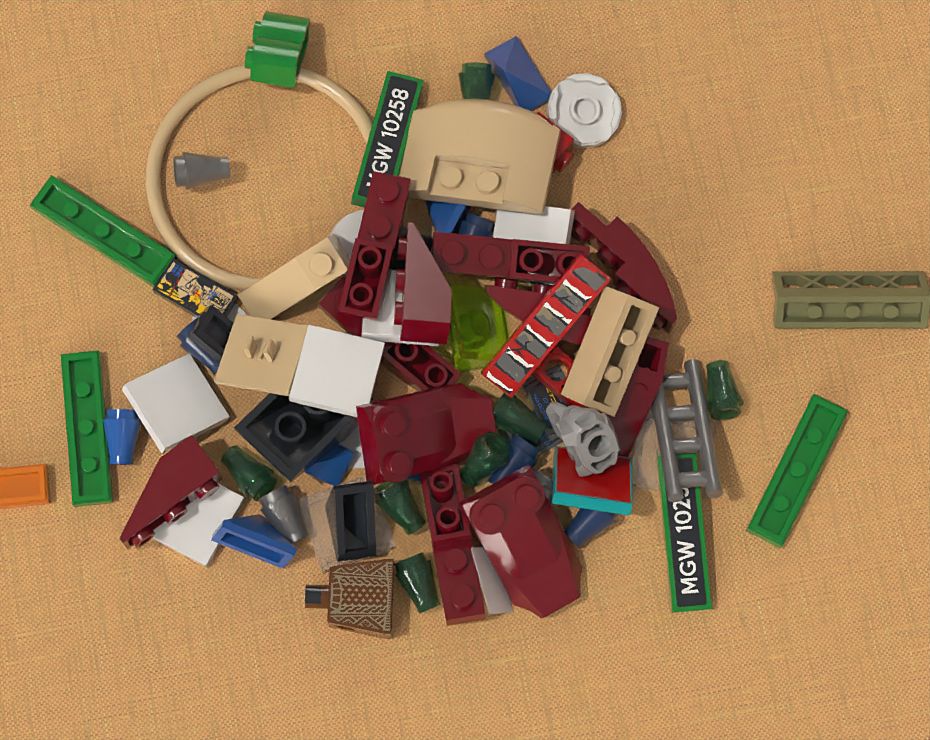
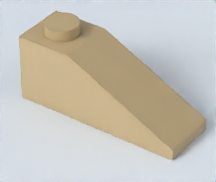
M332 234L238 294L251 316L272 319L348 271L350 258L335 234Z

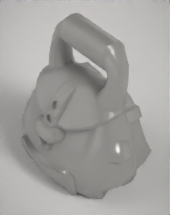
M551 402L548 405L546 414L556 436L563 440L569 457L576 462L575 468L579 477L600 474L610 465L616 464L620 446L614 426L605 413H600L590 407L576 405L567 407L558 402Z

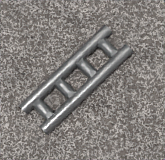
M695 359L687 360L684 363L685 373L663 375V381L652 403L667 497L670 502H679L684 498L682 488L706 486L709 498H718L723 494L699 361ZM688 388L691 405L668 407L665 390ZM694 420L697 437L673 439L671 422ZM700 453L702 471L679 473L676 455Z

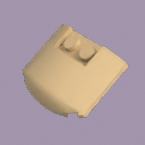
M457 99L435 103L426 108L413 111L398 176L411 178L408 198L543 215L561 131L540 115L505 102L485 99Z

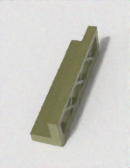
M924 271L772 272V285L775 295L773 315L775 328L928 327L930 289ZM783 285H797L801 288H784ZM824 285H835L839 288H828ZM862 285H873L877 288H866ZM900 285H917V288H905Z

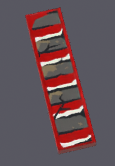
M580 253L481 370V374L512 398L609 283L611 278Z

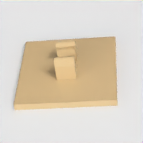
M236 314L214 379L215 384L289 396L308 325Z

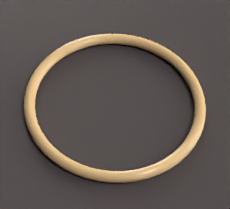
M244 65L224 70L203 80L187 91L173 105L159 125L152 140L147 159L145 182L151 216L158 232L172 252L185 265L217 284L240 291L246 290L263 278L242 276L220 269L202 259L184 243L171 224L165 210L161 192V166L168 141L181 119L207 95L232 83L249 80L250 69L245 68ZM301 67L297 82L311 86L335 100L354 120L367 145L373 123L360 104L345 89L332 80Z

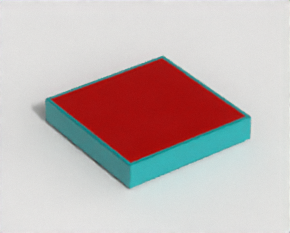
M555 446L553 455L552 503L622 515L631 514L633 506L632 458L618 456L616 464L610 465L602 473L579 477L575 468L576 462L569 457L566 447Z

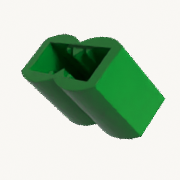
M266 11L262 22H255L252 42L255 45L254 47H247L244 64L245 68L250 69V81L291 88L296 87L308 46L310 18Z

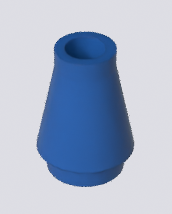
M107 409V419H103L110 455L109 464L133 465L134 451L142 422L138 420L135 410Z

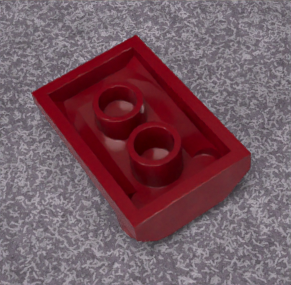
M453 383L356 406L366 481H372L373 485L384 482H401L411 475L473 459L481 450L497 439L491 398L471 390L462 383Z
M526 465L459 502L514 606L524 608L540 618H545L581 597L580 581L583 567L545 495L544 487L538 481L531 466Z

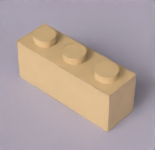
M605 286L561 395L584 406L615 417L659 307Z

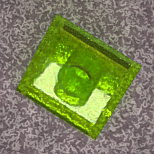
M449 284L452 290L448 338L453 367L460 373L483 369L509 338L505 312L484 293V288Z

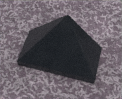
M365 481L333 486L325 505V511L336 559L339 562L376 556L373 482Z

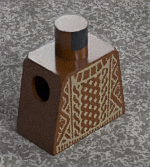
M394 559L330 567L329 585L306 584L305 608L328 609L327 623L331 628L391 639Z

